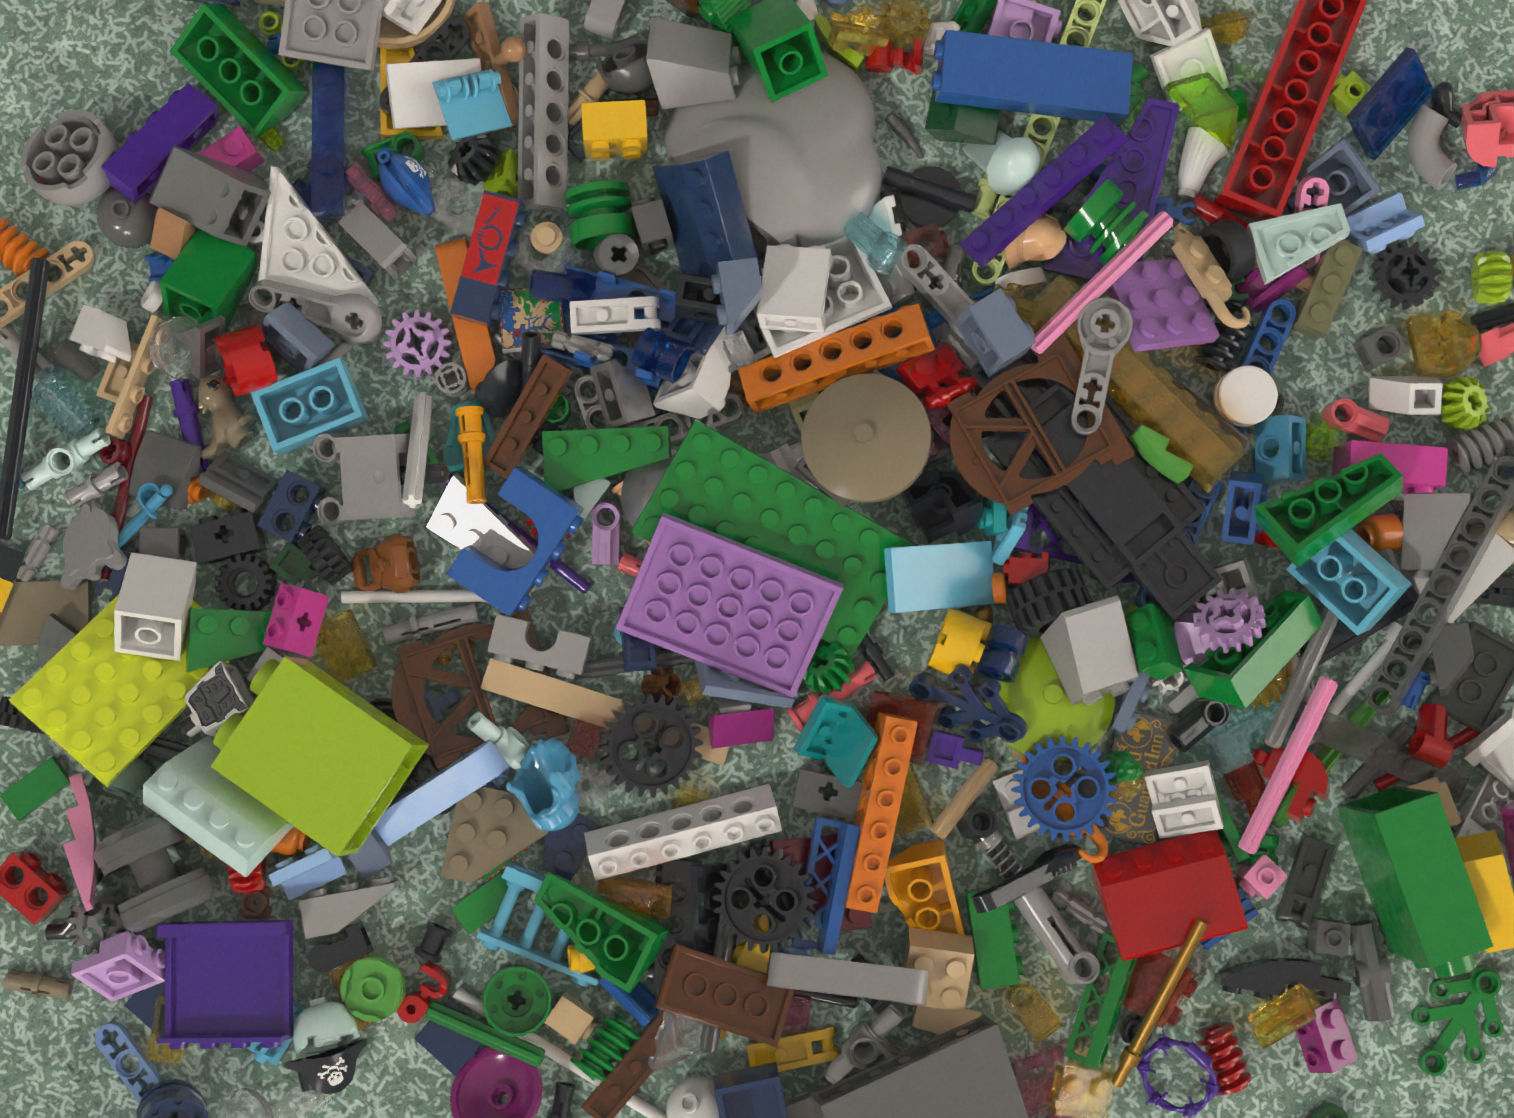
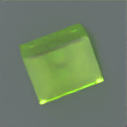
M1209 72L1167 83L1164 88L1196 125L1228 148L1234 143L1239 106Z

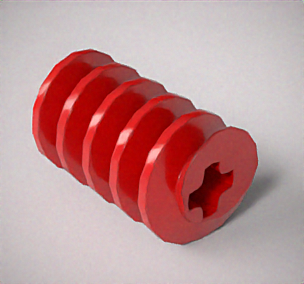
M1219 1022L1195 1031L1197 1034L1204 1035L1196 1043L1197 1046H1208V1050L1205 1053L1212 1058L1213 1071H1216L1215 1077L1218 1078L1217 1082L1221 1085L1219 1091L1229 1095L1245 1089L1252 1077L1249 1072H1245L1248 1066L1247 1062L1240 1059L1243 1056V1050L1240 1047H1235L1239 1043V1038L1236 1035H1232L1235 1030L1234 1025L1230 1022Z

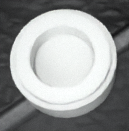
M158 280L149 284L141 300L142 308L152 313L162 303L160 282Z

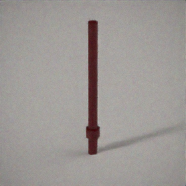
M144 395L137 407L129 442L132 454L129 462L124 466L128 473V480L120 483L112 516L116 519L119 532L123 529L130 500L129 487L137 452L145 435L153 397ZM107 565L102 569L100 578L110 580L109 576L112 570Z

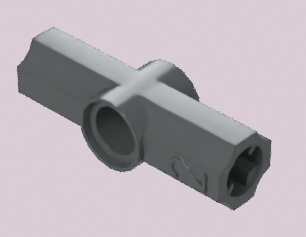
M1363 920L1352 922L1349 939L1353 959H1351L1350 965L1354 966L1356 977H1353V980L1360 991L1365 1020L1368 1022L1390 1020V1018L1395 1017L1389 987L1392 973L1388 958L1382 951L1377 921Z

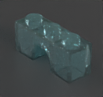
M1282 694L1275 695L1264 701L1266 707L1255 712L1254 708L1236 715L1237 722L1229 726L1225 724L1221 727H1215L1209 732V736L1203 738L1220 773L1228 774L1255 760L1249 748L1250 736L1260 728L1269 730L1282 702ZM1300 707L1293 718L1282 745L1288 743L1302 715Z

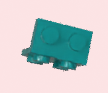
M821 695L794 746V750L800 756L824 760L844 787L851 788L857 777H859L871 751L875 748L878 735L852 702Z

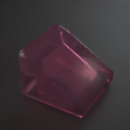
M793 996L782 1033L808 1030L811 999Z

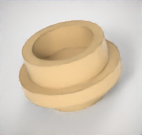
M542 222L532 230L531 242L538 252L551 254L561 247L563 235L556 224Z

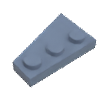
M695 660L701 693L703 695L791 708L795 701V696L794 698Z

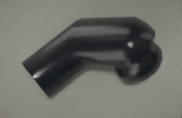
M1448 82L1439 83L1432 92V109L1448 118V123L1457 128L1461 124L1462 113L1453 107V87Z

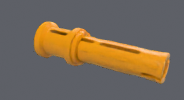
M464 406L455 409V415L459 417L460 434L457 436V441L462 445L467 504H483L487 502L482 444L485 443L486 434L482 433L481 415L484 414V408L481 406Z

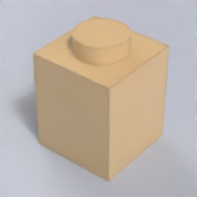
M566 991L544 1022L575 1045L580 1037L586 1040L597 1025L592 1021L596 1013Z

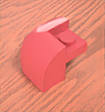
M1514 90L1479 93L1477 100L1468 104L1463 103L1462 137L1467 152L1473 161L1483 166L1496 167L1497 156L1514 157Z

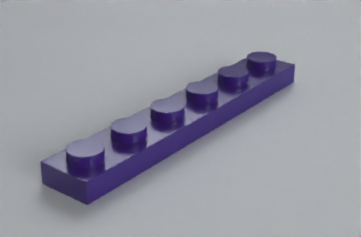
M1104 115L960 243V246L982 269L1127 141L1125 133Z

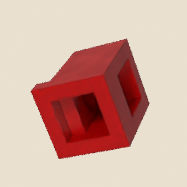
M1022 552L1018 553V557L1007 559L1004 563L1003 574H1005L1006 578H1009L1010 586L1018 587L1036 576L1050 572L1051 557L1049 552H1042V558H1037L1035 553Z

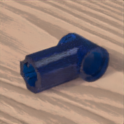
M533 269L529 284L530 298L564 303L570 309L569 301L590 300L596 285L593 277L583 271H577L572 273V275ZM573 288L580 289L584 294L575 292Z

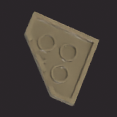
M482 786L456 803L440 876L472 883L548 834L549 831H542L534 826L521 801L514 793Z

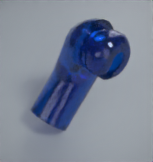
M1478 163L1479 170L1456 174L1457 190L1485 184L1497 174L1498 167H1488Z

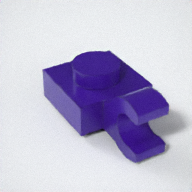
M933 729L926 762L957 769L959 760L981 766L984 750L963 746L965 736Z

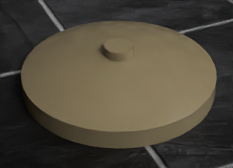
M878 374L852 375L828 386L811 404L802 426V451L811 473L830 493L844 500L856 503L881 502L905 491L922 473L931 450V427L922 403L902 383Z

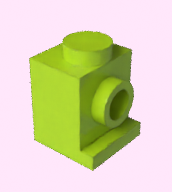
M1352 70L1347 77L1341 73L1336 78L1331 90L1333 92L1329 95L1327 101L1354 124L1381 96L1382 92L1379 89H1373ZM1350 89H1351L1353 92H1355L1358 96H1353V95L1350 93Z

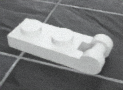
M659 297L569 301L571 334L573 335L635 331L654 332L661 330V320L657 319V309L660 308ZM635 309H644L645 319H635Z

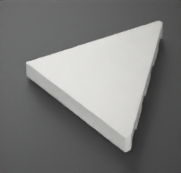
M271 166L269 180L271 195L266 206L258 281L263 279L272 280L333 296L348 293L360 294L369 298L378 306L379 301L280 168Z

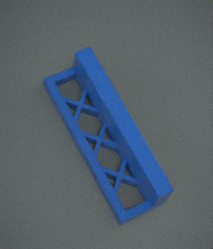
M816 816L805 874L812 873L813 876L807 881V885L811 886L812 878H814L816 883L813 886L821 888L826 896L825 903L814 911L817 913L815 917H806L805 919L808 922L814 919L818 925L817 942L804 939L797 940L792 937L794 946L817 949L829 955L836 954L860 826ZM823 825L839 828L837 841L827 848L820 839ZM820 846L823 851L817 854L818 847ZM835 849L834 856L832 857L830 852ZM826 855L832 864L831 872L822 879H819L814 871L815 862ZM829 881L828 887L826 889L823 884ZM822 913V918L820 922L817 916Z

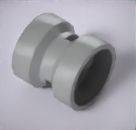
M451 362L445 363L437 370L435 382L444 394L457 398L467 393L470 385L466 371L460 365Z

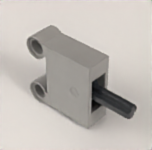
M324 433L316 437L313 442L314 455L322 462L340 461L342 496L327 497L320 501L317 508L320 521L325 525L332 526L352 523L354 520L416 516V508H410L409 505L404 504L402 501L410 433L354 437L344 433ZM332 443H334V445H335V451H334V452H333V450H332ZM426 465L424 484L446 483L450 476V470H448L447 465ZM337 506L339 507V516L336 512Z

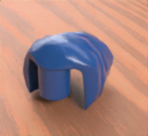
M161 252L145 255L144 258L148 261L151 272L148 278L149 282L157 280L160 282L174 262V259Z

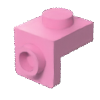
M1261 855L1251 867L1243 865L1235 873L1241 880L1238 886L1252 898L1256 894L1266 900L1287 879V874L1267 855Z

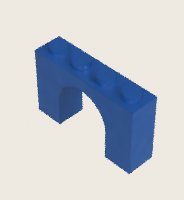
M522 466L513 469L497 495L523 511L534 522L538 532V547L532 560L524 567L509 568L498 564L472 545L462 548L446 575L508 617L513 616L517 612L522 614L532 600L529 593L535 585L537 587L542 585L549 574L546 567L552 559L555 561L559 559L567 546L563 541L569 532L574 534L584 520L580 515L585 508Z

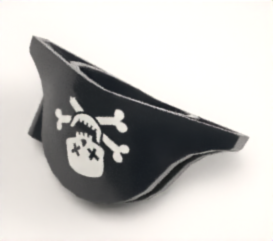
M364 1038L319 1054L284 1062L283 1066L285 1069H291L298 1073L302 1092L313 1089L324 1094L338 1093L345 1089L352 1081L357 1058L367 1045V1039Z

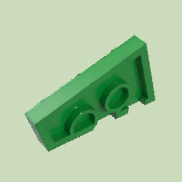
M189 608L186 672L212 666L219 661L226 662L266 650L269 646L263 645L272 612Z

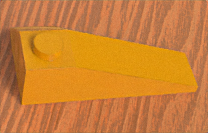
M943 839L912 845L888 861L884 879L887 892L893 904L899 908L905 917L909 927L966 935Z

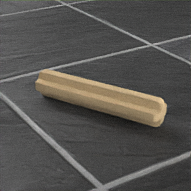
M988 758L982 760L981 766L978 765L930 827L931 832L940 839L947 837L998 771L999 767L996 763Z

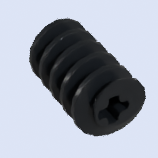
M1225 302L1226 307L1234 317L1238 319L1243 317L1242 307ZM1215 315L1216 323L1214 324L1220 336L1213 343L1200 345L1197 348L1199 356H1194L1193 359L1207 369L1228 373L1231 369L1225 362L1237 361V358L1231 351L1241 352L1243 350V347L1237 340L1247 341L1249 339V336L1243 332V329L1253 330L1255 326L1252 322H1249L1244 328H1231L1223 324Z

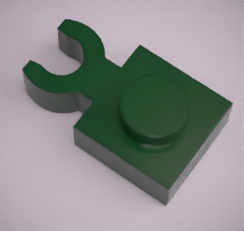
M290 542L286 543L269 565L270 568L296 586L300 579H302L306 589L317 593L319 591L312 586L313 578L319 576L325 580L318 570L310 569L312 563L306 558V554Z

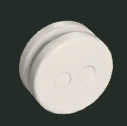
M1240 366L1231 370L1218 381L1213 394L1216 411L1233 426L1249 427L1266 419L1273 412L1278 398L1277 387L1272 377L1263 369L1255 366Z

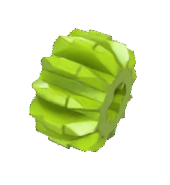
M1496 250L1485 251V253H1478L1472 260L1471 290L1473 291V298L1479 304L1486 303V305L1505 302L1511 295L1510 289L1513 287L1512 265L1510 264L1509 256L1505 252H1496Z
M1462 376L1453 378L1448 383H1445L1442 386L1441 422H1447L1450 429L1469 430L1487 421L1485 413L1491 409L1487 405V400L1490 397L1484 393L1485 385H1479L1477 378H1463Z

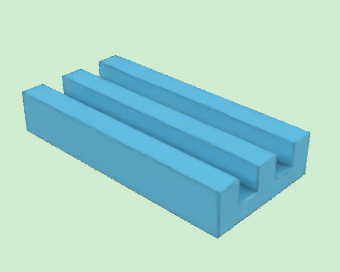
M1028 507L1013 515L1009 514L1006 518V532L994 538L993 563L1003 566L1026 529V524L1024 523L1027 520L1026 512Z

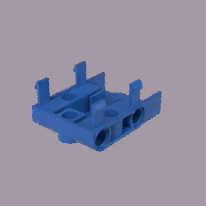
M565 264L564 268L567 274L564 284L561 286L565 333H568L570 337L572 334L569 301L632 298L636 296L659 297L660 308L657 309V319L661 320V330L654 332L643 331V339L636 347L625 348L621 346L616 339V333L577 335L595 340L598 344L603 342L614 347L612 360L616 356L624 355L628 358L625 368L645 383L648 389L659 390L669 354L674 345L666 343L663 347L657 348L652 346L650 342L655 335L663 334L674 319L677 291L663 287L659 290L617 278L616 274L600 270L598 274ZM635 309V319H645L644 309ZM549 348L541 349L540 351L541 356L548 354L559 362L570 364L591 372L590 367L604 363L595 356L592 359L589 354L578 351L570 353L568 349L562 351Z

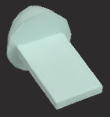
M998 130L995 145L968 143L962 148L965 154L987 173L988 185L991 189L1001 195L1016 194L1040 170V150L1030 138H1011Z

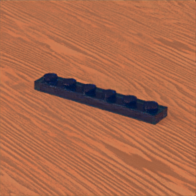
M312 61L311 213L313 216H345L346 67Z

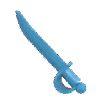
M154 483L141 485L137 493V500L142 509L119 532V549L150 517L153 519L158 517L156 510L168 499L167 496L173 493L171 485L164 484L160 486Z

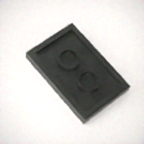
M1472 621L1469 625L1474 651V661L1447 695L1440 696L1439 687H1434L1426 704L1438 703L1446 707V713L1450 718L1481 734L1491 725L1514 683V643Z

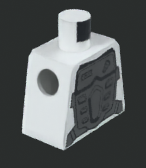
M219 661L186 694L185 701L192 713L180 722V726L190 737H193L201 730L205 734L215 737L219 728L231 715L239 713L243 717L245 716L255 699L235 666Z

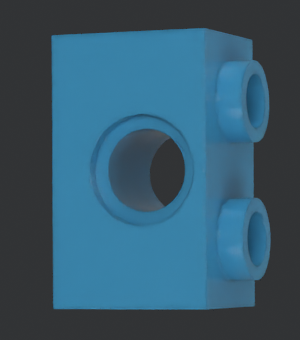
M1293 415L1269 416L1255 424L1253 432L1255 441L1253 469L1255 473L1263 474L1262 482L1306 481V418ZM1279 445V452L1276 454V448Z

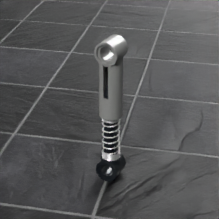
M985 805L969 808L957 823L960 834L964 838L972 840L974 844H978L981 851H986L984 855H989L991 858L989 862L993 861L996 865L994 869L998 868L1000 871L999 876L1003 875L1006 879L1021 871L1023 865L1017 864V858L1012 857V850H1007V843L1001 841L1002 836L997 832L998 822L995 812ZM974 815L981 819L982 827L980 831L973 825ZM1041 886L1013 900L1018 910L1058 965L1061 979L1071 985L1090 984L1097 979L1100 972V964L1097 958L1085 950ZM1078 960L1083 966V972L1080 976L1075 971V964Z

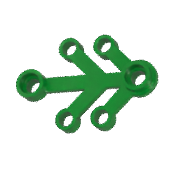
M1480 966L1475 968L1467 979L1449 982L1437 979L1431 982L1429 992L1434 998L1439 1000L1448 998L1450 994L1469 993L1462 1003L1432 1008L1416 1006L1412 1010L1411 1018L1420 1026H1427L1432 1021L1450 1019L1433 1046L1419 1053L1417 1063L1423 1072L1431 1076H1439L1446 1070L1447 1060L1444 1054L1462 1028L1464 1029L1467 1045L1464 1048V1057L1474 1064L1484 1061L1486 1053L1480 1044L1475 1017V1009L1480 1002H1482L1485 1015L1481 1026L1482 1031L1486 1035L1495 1038L1499 1037L1504 1030L1503 1024L1498 1017L1495 995L1500 991L1502 984L1501 977L1496 970L1487 966ZM1486 976L1489 979V984L1487 987L1481 988L1479 981L1482 977ZM1438 984H1443L1445 987L1442 995H1437L1435 992ZM1425 1010L1427 1018L1420 1022L1417 1019V1014L1419 1011ZM1495 1021L1497 1023V1030L1490 1033L1488 1025L1490 1022ZM1473 1048L1479 1049V1056L1476 1059L1470 1057V1051ZM1433 1055L1435 1063L1433 1066L1428 1067L1425 1060L1428 1056Z

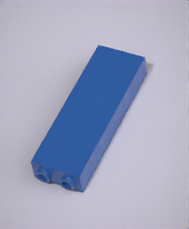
M946 30L941 40H936L934 59L938 60V70L933 72L931 80V90L936 91L935 102L1095 122L1106 115L1114 124H1120L1129 115L1133 53Z

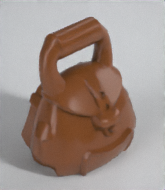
M393 533L390 536H386L383 542L376 547L358 551L351 560L355 586L362 591H376L387 588L395 593H408L420 583L421 575L417 550L413 539L409 536ZM363 557L369 558L370 571L373 581L369 584L367 583Z

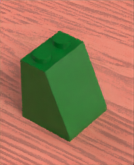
M764 0L729 17L737 42L771 103L829 76L812 23L794 0Z
M198 228L160 280L165 316L191 328L222 315L225 318L226 332L256 272V253L247 246L244 247L217 238Z

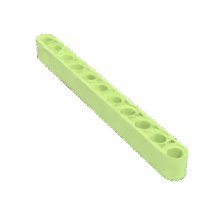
M1076 0L1059 44L1067 45L1066 41L1075 40L1080 44V47L1088 48L1107 0ZM1086 12L1091 16L1092 20L1083 21L1079 18L1078 13ZM1031 114L1022 138H1030L1040 150V170L1061 117ZM1037 124L1045 126L1048 134L1038 135L1035 133L1033 126ZM1000 194L993 213L1015 194ZM1005 248L985 265V267L992 271L993 276L990 279L979 277L977 273L979 266L975 261L973 262L969 277L975 287L987 289L994 285L1005 263Z

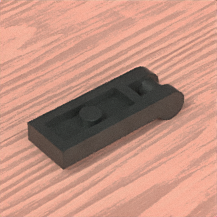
M1305 835L1301 836L1281 901L1277 907L1275 920L1284 923L1287 921L1294 922L1296 927L1304 930L1310 927L1336 847L1335 845ZM1295 900L1304 902L1300 911L1292 909Z

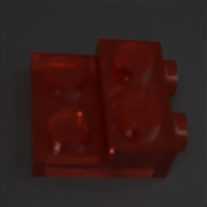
M1162 952L1137 958L1123 1005L1145 1017L1174 959ZM1187 967L1185 968L1156 1023L1157 1026L1167 1029L1168 1025L1174 1027L1183 1013V1010L1179 1008L1183 998L1187 997L1190 999L1198 987L1199 982L1195 980L1198 973Z

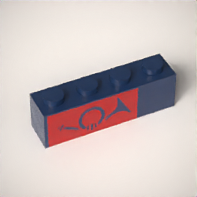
M484 190L450 311L455 318L492 327L494 320H499L503 303L499 302L502 289H508L511 279V272L508 271L511 259H516L519 251L520 242L516 241L519 229L525 228L528 218V211L525 210L526 206L522 200Z

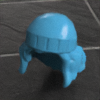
M550 738L547 741L539 739L537 744H532L529 747L525 758L519 762L521 768L516 771L513 782H507L506 788L521 801L536 828L542 831H558L570 825L578 815L579 795L575 786L580 779V773L577 768L575 755L569 751L563 742L555 738Z

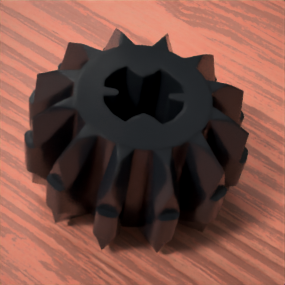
M482 133L465 137L460 142H455L456 147L449 152L451 158L447 163L451 167L454 176L461 182L476 186L480 181L486 182L487 177L490 174H494L493 170L495 167L501 164L499 158L502 152L491 136Z

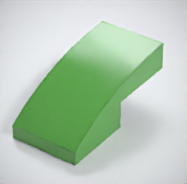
M1142 424L1131 433L1129 439L1136 450L1161 474L1177 484L1190 475L1194 465L1165 450L1170 441L1169 438Z

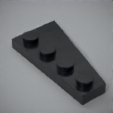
M728 863L691 865L694 950L714 956L720 913H714V910L721 906V902L714 900L713 896L722 894V890L717 888L715 883L725 882V878L720 874V871L727 870Z

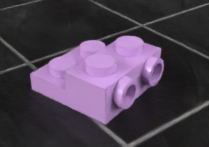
M997 0L987 35L1051 43L1052 38L1057 39L1061 30L1062 20L1058 19L1061 10L1029 0Z
M128 931L118 933L113 937L100 941L99 953L72 963L71 975L113 1002L165 982V951L162 949L154 950L148 946L146 938L142 935L134 936Z

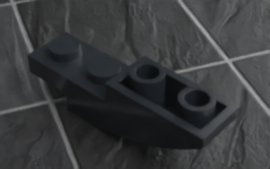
M1270 958L1245 962L1227 968L1214 976V981L1222 985L1223 991L1241 994L1242 989L1254 991V997L1266 1000H1273V995L1284 997L1286 984H1288V990L1307 993V988L1319 990V996L1331 999H1338L1339 994L1350 996L1352 983L1344 979L1321 975L1322 964L1314 960L1299 958Z

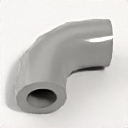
M1422 104L1408 131V154L1415 171L1430 186L1440 190L1449 182L1457 168V164L1449 159L1440 147V136L1449 119Z

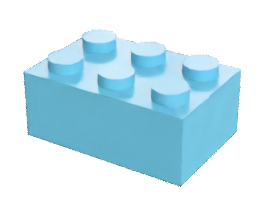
M340 357L276 382L269 387L251 392L274 452L282 456L313 444L315 438L321 434L341 433L370 421L348 364Z
M1352 529L1348 530L1299 567L1291 563L1286 569L1356 635L1371 630L1412 584Z

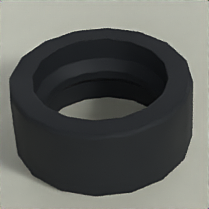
M1225 219L1205 227L1200 232L1199 236L1208 245L1229 281L1247 275L1253 269L1255 262L1254 245L1247 230L1238 221ZM1222 240L1228 248L1230 261L1224 253Z

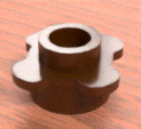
M265 886L263 890L256 891L255 893H240L242 897L240 914L244 918L260 915L262 918L268 917L272 913V908L269 906V897L272 895V890ZM254 899H258V905L253 903Z

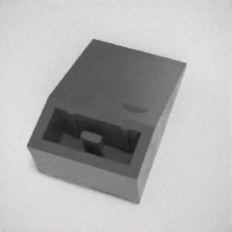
M174 145L149 202L217 238L246 247L271 195V191L262 176Z

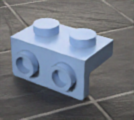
M1395 192L1346 216L1351 230L1348 235L1351 244L1363 248V251L1368 253L1382 251L1387 247V244L1397 239L1409 238L1415 234L1416 230L1425 226L1422 214L1408 210L1403 195L1399 192Z
M318 844L305 850L304 852L307 857L295 862L294 858L290 857L276 864L277 871L268 876L273 887L282 884L287 898L292 900L307 893V891L316 889L345 875L347 869L341 856L337 857Z

